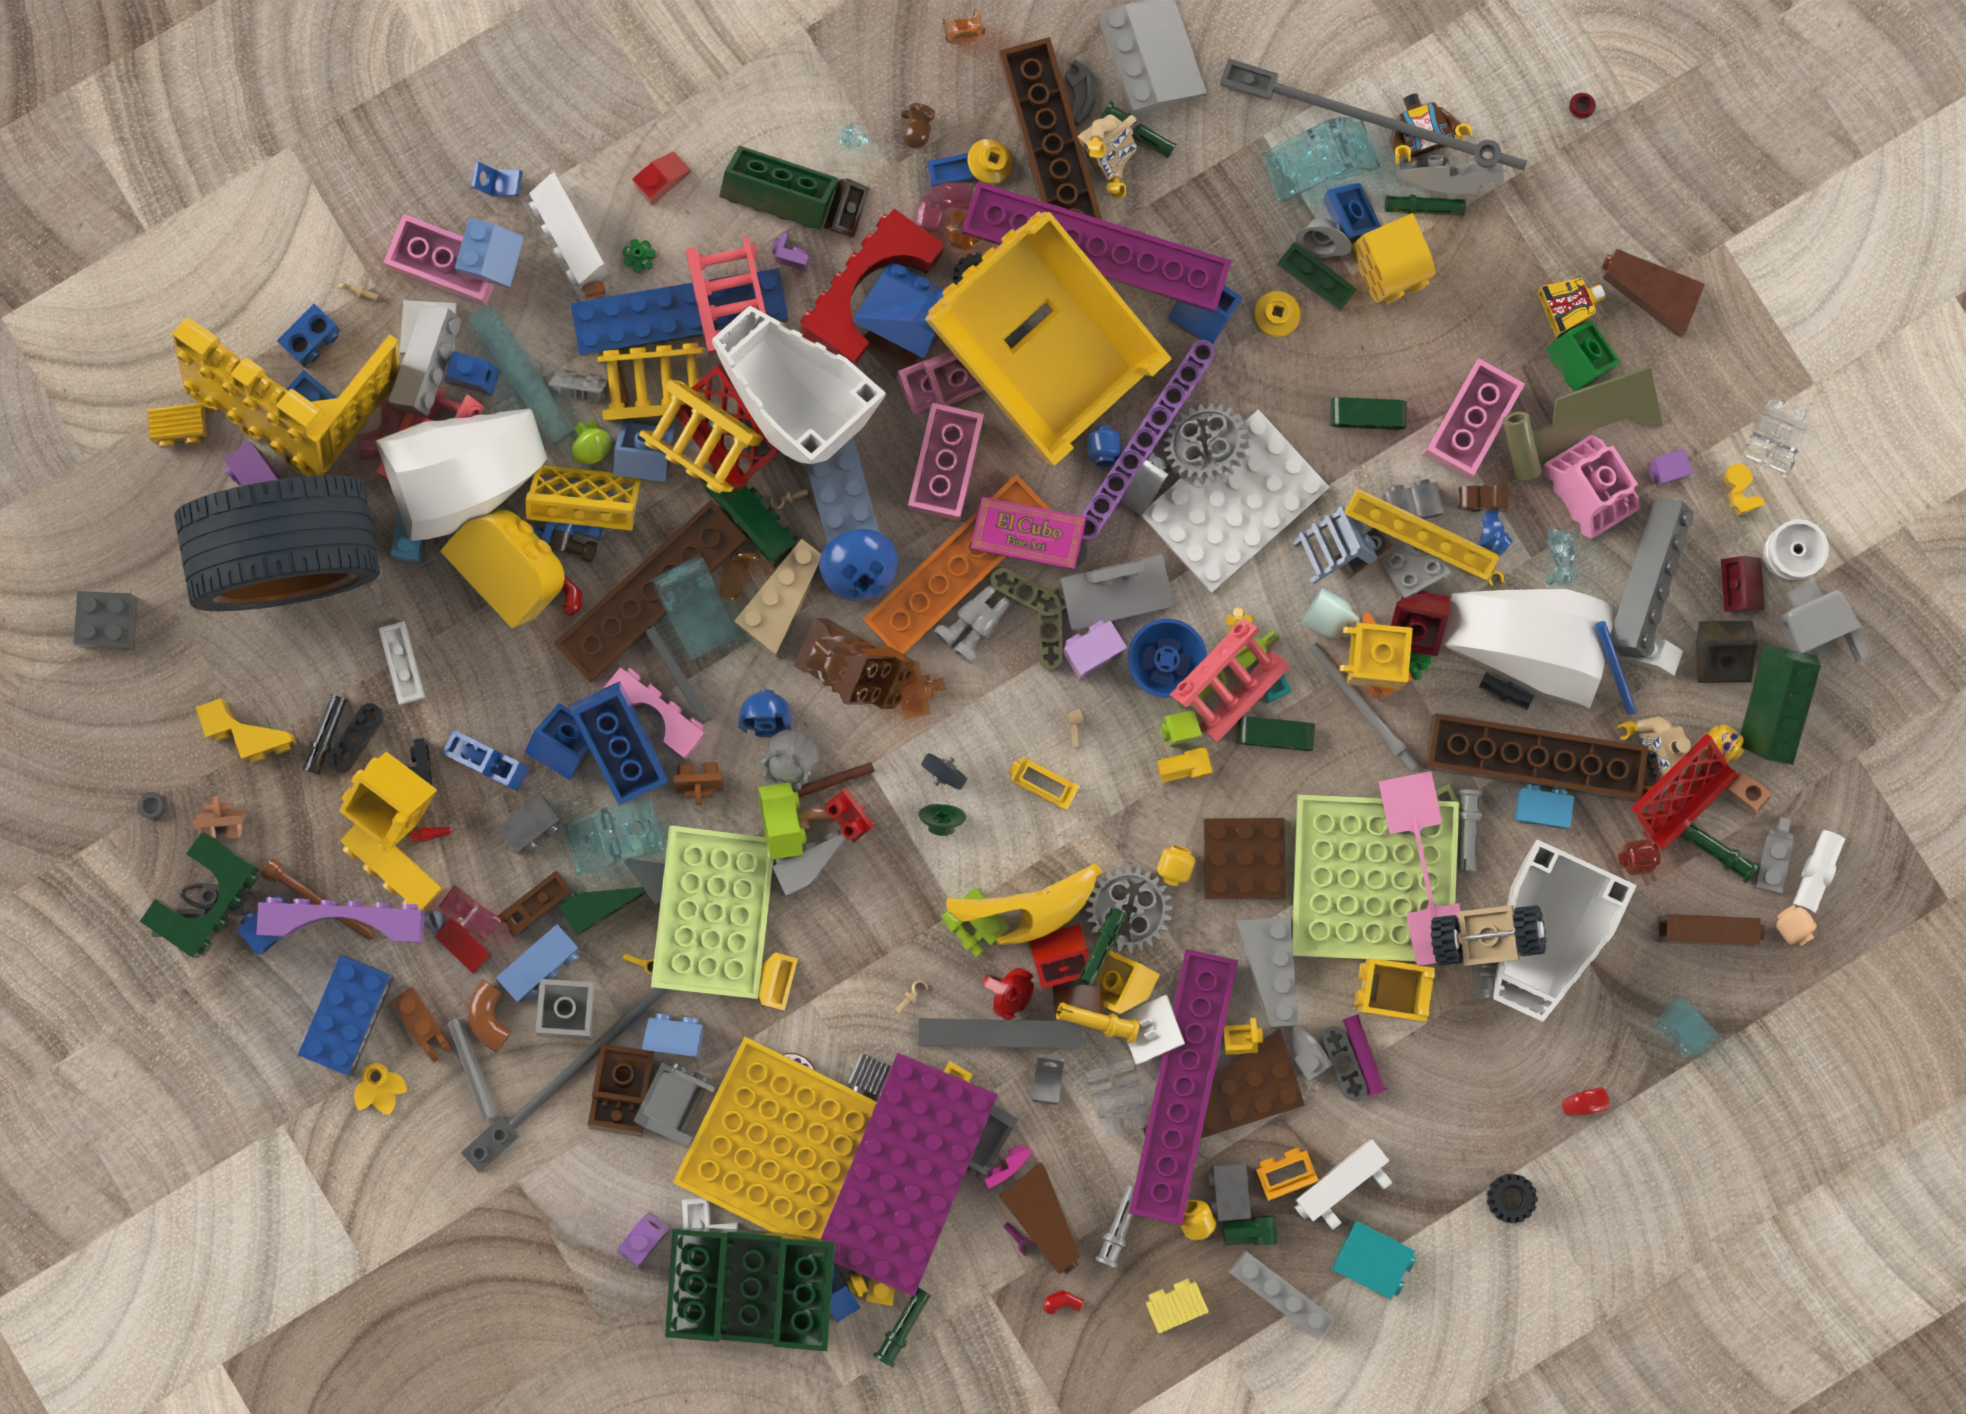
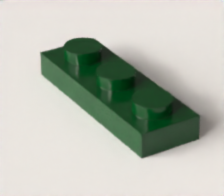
M1293 242L1277 264L1340 312L1357 291L1354 286L1295 242Z

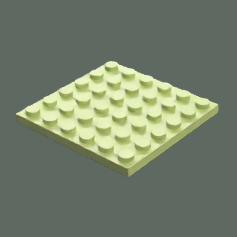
M1297 795L1292 917L1293 956L1416 961L1406 913L1425 910L1428 907L1429 900L1415 835L1410 831L1389 834L1382 798ZM1438 801L1442 824L1424 827L1420 831V839L1433 901L1437 906L1455 904L1459 802Z

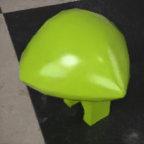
M590 420L586 426H584L583 422H579L574 428L579 437L571 446L572 459L582 464H595L604 459L612 447V438L606 431L599 429L594 420Z

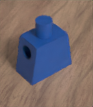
M453 351L444 382L493 396L500 370L487 360Z

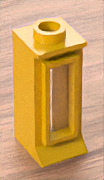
M1024 756L1021 761L1015 759L1008 774L1012 775L1011 783L1066 812L1080 787Z

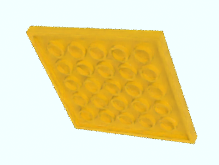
M744 1036L673 1183L770 1232L820 1239L877 1101Z

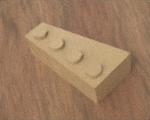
M803 539L798 542L734 621L739 628L777 658L819 571L821 553Z

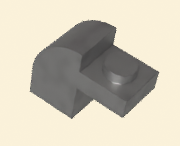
M1152 452L1131 481L1120 502L1142 516L1173 471L1172 467L1165 459Z

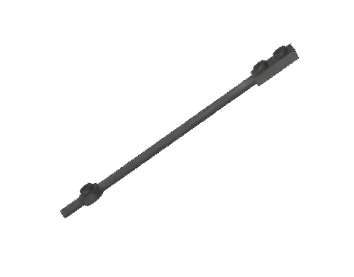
M1228 58L1220 81L1221 86L1270 101L1272 94L1276 93L1474 155L1476 163L1483 168H1492L1500 163L1524 171L1527 160L1501 153L1500 146L1493 140H1483L1475 145L1277 83L1278 73ZM1488 151L1493 156L1490 159H1485L1482 156L1483 153Z
M654 988L508 1122L503 1116H500L467 1146L461 1154L480 1173L520 1137L515 1129L600 1052L601 1044L612 1042L669 989Z

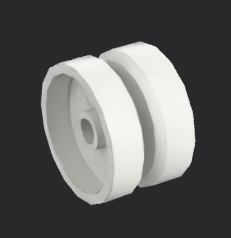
M1795 519L1785 522L1768 535L1763 545V559L1767 569L1773 576L1787 582H1798L1812 576L1824 566L1828 558L1829 544L1825 533L1818 525L1808 520Z

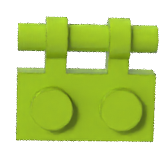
M975 887L962 899L985 898ZM948 911L941 916L947 924L946 928L951 933L954 932L963 942L962 946L966 951L970 950L975 957L984 951L977 942L984 938L991 945L998 937L1010 929L1009 925L999 914L970 920L969 922L977 930L971 936L961 925L964 923L963 921H959Z

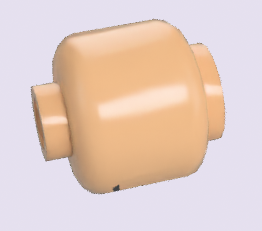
M1793 905L1777 916L1779 920L1776 923V927L1788 944L1793 945L1798 942L1800 946H1803L1814 938L1812 932L1815 931L1817 925L1804 907L1797 908Z

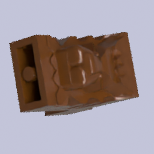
M814 618L794 663V667L804 673H810L815 678L821 680L823 685L831 686L832 691L839 693L842 703L846 705L874 704L880 709H895L902 700V691L906 682L912 677V668L915 660L892 647H877L828 618Z

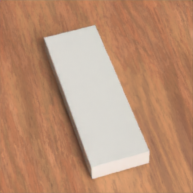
M405 621L378 628L398 704L404 705L425 699Z

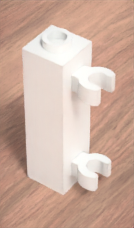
M1369 1139L1321 1177L1318 1182H1315L1297 1196L1294 1200L1298 1205L1294 1208L1304 1220L1309 1218L1311 1221H1314L1322 1216L1329 1227L1335 1229L1341 1222L1330 1208L1371 1175L1382 1189L1392 1184V1181L1381 1169V1167L1389 1162V1159L1374 1140Z

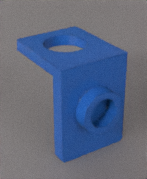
M476 162L472 188L489 196H519L523 171L519 169H493L481 162ZM482 171L486 173L487 177L484 186L480 182Z

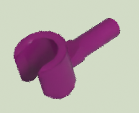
M1008 1222L1003 1226L1018 1243V1249L1021 1254L1028 1256L1022 1250L1025 1243H1030L1035 1249L1033 1241L1029 1238H1023Z

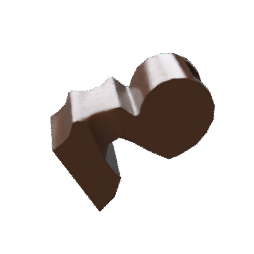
M1497 484L1493 487L1470 485L1458 488V492H1460L1459 510L1480 512L1492 507L1495 510H1499V512H1507L1508 484Z

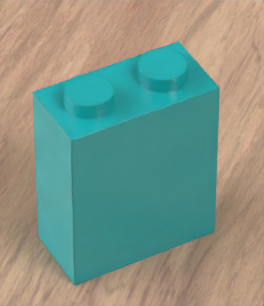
M1354 1220L1333 1262L1331 1270L1392 1300L1394 1295L1399 1296L1405 1282L1401 1281L1405 1271L1410 1272L1415 1264L1416 1257L1413 1256L1415 1250Z

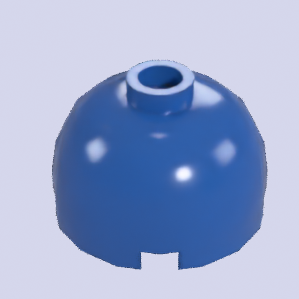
M763 689L759 693L752 694L744 700L740 707L738 725L745 733H747V729L755 731V736L773 737L782 730H791V708L788 702L780 695L775 694L773 690Z

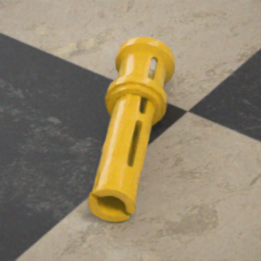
M1063 1002L1060 1003L1057 1009L1058 1012H1061V1014H1056L1058 1020L1103 1031V1034L1107 1037L1117 1036L1126 1039L1128 1043H1133L1138 1034L1139 1021L1136 1019L1131 1021L1122 1019L1115 1013L1103 1015L1067 1005Z

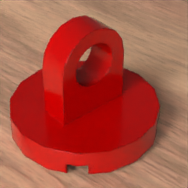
M1020 967L1010 971L1003 979L991 974H985L981 984L995 992L993 1009L996 1015L1005 1020H1012L1017 1017L1014 1014L1018 1011L1022 1012L1027 1007L1034 991V983L1031 982V979L1034 978L1032 973Z

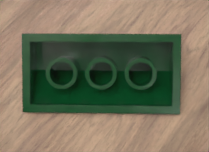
M739 145L724 172L719 197L727 199L731 203H739L751 207L758 212L775 215L782 220H790L802 224L804 227L819 230L827 215L839 178Z
M701 480L708 494L774 568L797 545L795 542L798 538L789 526L783 528L779 524L780 516L771 506L767 509L760 502L763 497L753 486L748 489L745 485L731 492L721 491V493H716L706 486L707 481Z
M1764 645L1740 732L1744 737L1742 748L1766 760L1794 765L1821 667L1817 655Z

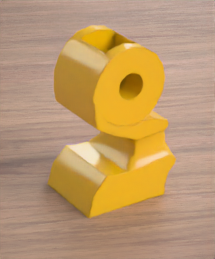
M1740 463L1731 465L1723 473V482L1731 489V492L1727 494L1730 501L1729 509L1733 510L1736 516L1759 509L1766 504L1757 495L1751 498L1744 497V489L1751 483L1753 477L1751 471L1744 464Z

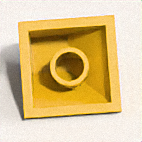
M1109 951L1095 984H1103V1007L1122 1014L1149 998L1160 974L1138 962Z

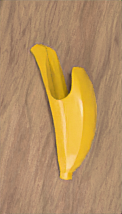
M1093 863L1089 867L1041 891L989 899L948 897L946 901L947 911L959 921L965 922L1020 909L1022 921L1019 927L1010 933L998 937L996 941L999 945L1020 944L1032 941L1056 931L1071 921L1084 907L1094 889L1096 878L1102 874V870L1096 863Z

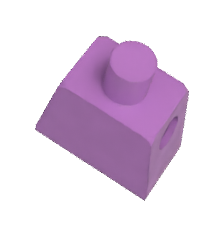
M648 1212L617 1248V1253L638 1269L670 1228L652 1213Z

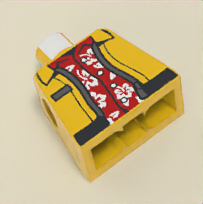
M1582 278L1540 287L1537 292L1556 338L1593 317L1596 313L1593 303L1605 299V293L1600 284L1587 289Z

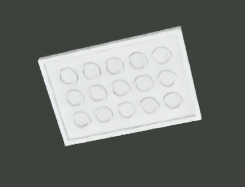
M1259 409L1245 421L1250 438L1247 440L1250 448L1244 449L1247 458H1239L1242 466H1232L1234 474H1230L1227 471L1224 472V480L1219 475L1215 476L1213 484L1209 478H1206L1203 485H1201L1198 478L1193 483H1190L1188 476L1185 479H1179L1152 503L1141 516L1211 594L1330 488ZM1210 453L1208 454V461H1205L1203 458L1206 466H1216Z

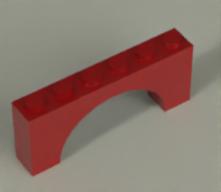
M893 209L889 215H882L876 224L878 229L875 233L867 234L861 243L863 248L858 254L856 252L852 253L845 264L848 267L843 273L840 271L836 273L830 283L832 287L829 291L821 292L815 301L817 306L812 312L806 311L799 322L801 324L800 333L802 337L814 344L816 342L826 347L827 351L836 356L838 354L842 355L855 366L866 353L869 341L856 328L851 315V297L858 285L873 272L887 267L890 262L917 268L928 274L944 251L945 244L896 209Z

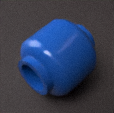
M1098 426L1095 428L1096 431L1091 432L1087 436L1088 458L1095 462L1096 466H1112L1122 454L1121 435L1117 431L1111 430L1110 426Z

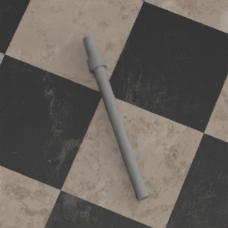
M1316 642L1308 649L1388 743L1392 754L1395 757L1398 755L1410 771L1419 766L1417 761L1407 751L1406 748L1408 746L1402 739L1398 740L1355 687L1347 684L1345 675L1339 671L1340 669Z

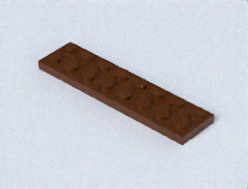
M710 500L555 641L554 644L591 683L646 633V630L653 627L748 540L747 537Z

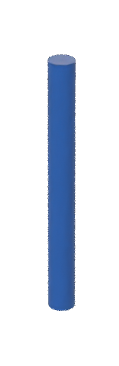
M1600 621L1595 625L1626 714L1633 715L1637 710L1607 624L1605 621Z

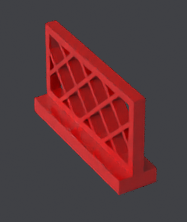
M717 365L696 383L692 389L696 392L705 393V398L710 401L711 394L722 396L721 409L726 412L728 397L734 398L738 403L737 413H727L736 417L742 423L743 419L750 420L753 424V430L764 437L762 441H765L771 450L765 456L757 455L758 446H751V454L740 453L725 479L735 490L745 486L749 482V478L781 451L766 439L744 405L728 374L721 365ZM716 375L723 382L722 392L712 390V379ZM686 403L681 405L676 414L684 427L693 414L691 412L693 408ZM707 417L701 420L692 436L700 450L713 430ZM729 432L722 434L708 458L716 473L730 451L724 445L725 435L733 436ZM740 456L750 458V467L746 473H743L739 467Z
M1706 734L1631 810L1644 829L1642 832L1644 836L1664 851L1739 776L1734 769L1729 767L1713 738ZM1708 746L1706 755L1700 757L1702 751ZM1698 764H1702L1700 773H1695ZM1689 766L1687 774L1682 775L1683 770ZM1679 783H1683L1682 790L1676 792ZM1670 785L1668 793L1663 794V790ZM1665 801L1663 809L1657 811L1659 803ZM1649 804H1651L1649 811L1647 813H1642V811Z

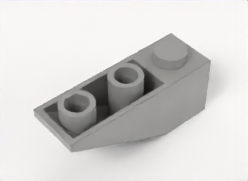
M839 830L824 837L826 841L817 846L815 842L803 846V855L776 859L777 864L772 867L787 897L810 887L846 840Z

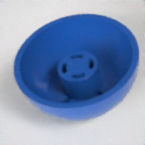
M857 529L837 536L825 547L820 557L819 569L824 583L835 595L848 601L865 602L879 597L891 586L898 570V556L894 544L885 535L873 530Z
M1158 619L1143 626L1133 637L1128 649V667L1134 681L1144 691L1157 697L1172 698L1170 694L1176 689L1177 685L1207 657V650L1201 636L1187 623L1176 619Z

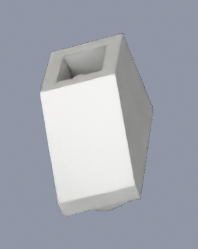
M1654 638V644L1649 650L1647 658L1618 653L1617 656L1619 659L1651 671L1675 676L1683 650L1666 640Z

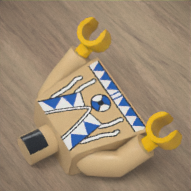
M1107 115L1102 119L1095 120L1090 128L1077 136L1093 169L1111 181L1107 184L1106 189L1112 194L1113 198H1124L1126 195V186L1124 183H1120L1123 176V167L1137 149L1131 135L1141 127V124L1133 115H1130L1123 122L1113 115Z
M1659 716L1639 720L1637 724L1633 721H1627L1617 726V728L1625 727L1628 732L1620 736L1621 739L1630 738L1639 731L1642 746H1649L1647 760L1655 782H1658L1691 747V743L1686 738L1681 726H1672L1670 722ZM1687 766V767L1683 770L1682 775H1686V774H1687V770H1688L1687 768H1688L1689 766ZM1655 784L1643 785L1642 791L1647 789L1649 791ZM1670 785L1663 790V793L1668 791Z

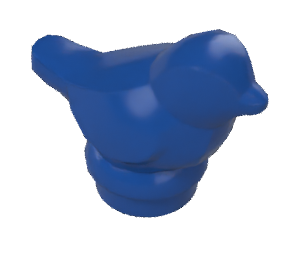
M1499 510L1487 511L1482 518L1483 527L1478 545L1490 549V551L1498 554L1500 557L1513 540L1509 537L1508 533L1504 532V525L1498 518Z

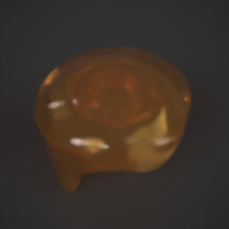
M974 8L973 16L963 20L955 19L946 23L945 19H943L945 40L953 45L971 43L981 38L986 32L977 8Z

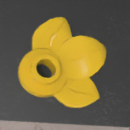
M380 1063L369 1064L363 1070L362 1082L355 1088V1105L358 1110H363L373 1103L374 1107L380 1112L390 1115L396 1105L395 1094L407 1092V1086L399 1074L389 1072L384 1065ZM375 1071H378L381 1075L380 1080L377 1082L373 1081L371 1077Z

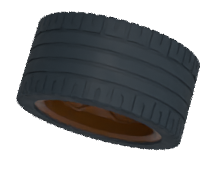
M325 475L285 478L222 490L182 505L176 510L174 518L190 605L197 610L217 612L270 608L332 596L353 590L375 580L380 574L364 483L357 478Z

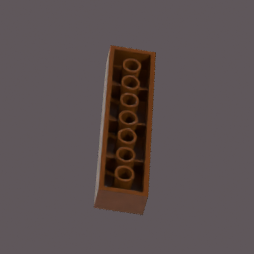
M1048 37L1000 50V65L1039 200L1102 220L1081 143L1077 137V129L1051 38Z
M1435 713L1431 718L1424 769L1523 785H1538L1543 788L1563 789L1568 792L1637 802L1642 798L1649 746Z

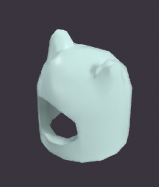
M1321 588L1309 607L1301 625L1325 638L1333 640L1339 637L1343 639L1349 638L1350 634L1343 633V627H1350L1351 624L1356 625L1361 621L1346 600Z

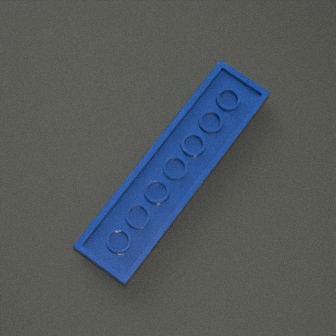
M779 268L756 272L766 315L779 322H787L788 314ZM729 277L711 279V280H709V282H710V281H714V280L729 278ZM692 283L570 303L580 357L603 353V351L622 350L704 336ZM752 284L711 292L712 295L707 296L709 306L714 305L715 307L755 299ZM741 313L717 317V320L713 321L715 331L723 330Z

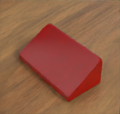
M451 917L435 936L472 974L492 956L454 917Z

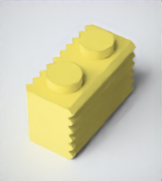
M1187 1278L1173 1284L1175 1289L1165 1293L1161 1289L1148 1295L1150 1300L1145 1303L1158 1333L1208 1313L1196 1281L1189 1282Z

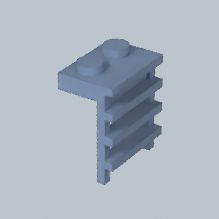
M1339 506L1337 508L1338 511L1334 514L1324 516L1325 520L1319 524H1312V528L1307 532H1300L1298 534L1299 537L1292 541L1296 547L1303 544L1316 572V575L1309 579L1313 585L1355 557H1359L1368 564L1378 559L1374 551L1376 545L1364 530L1366 524L1346 515V508L1343 506ZM1327 526L1342 555V558L1337 561L1322 531ZM1316 535L1329 564L1324 570L1309 539Z

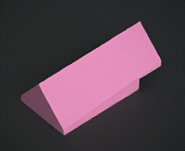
M952 351L897 372L896 380L913 415L931 408L932 402L950 406L984 390Z

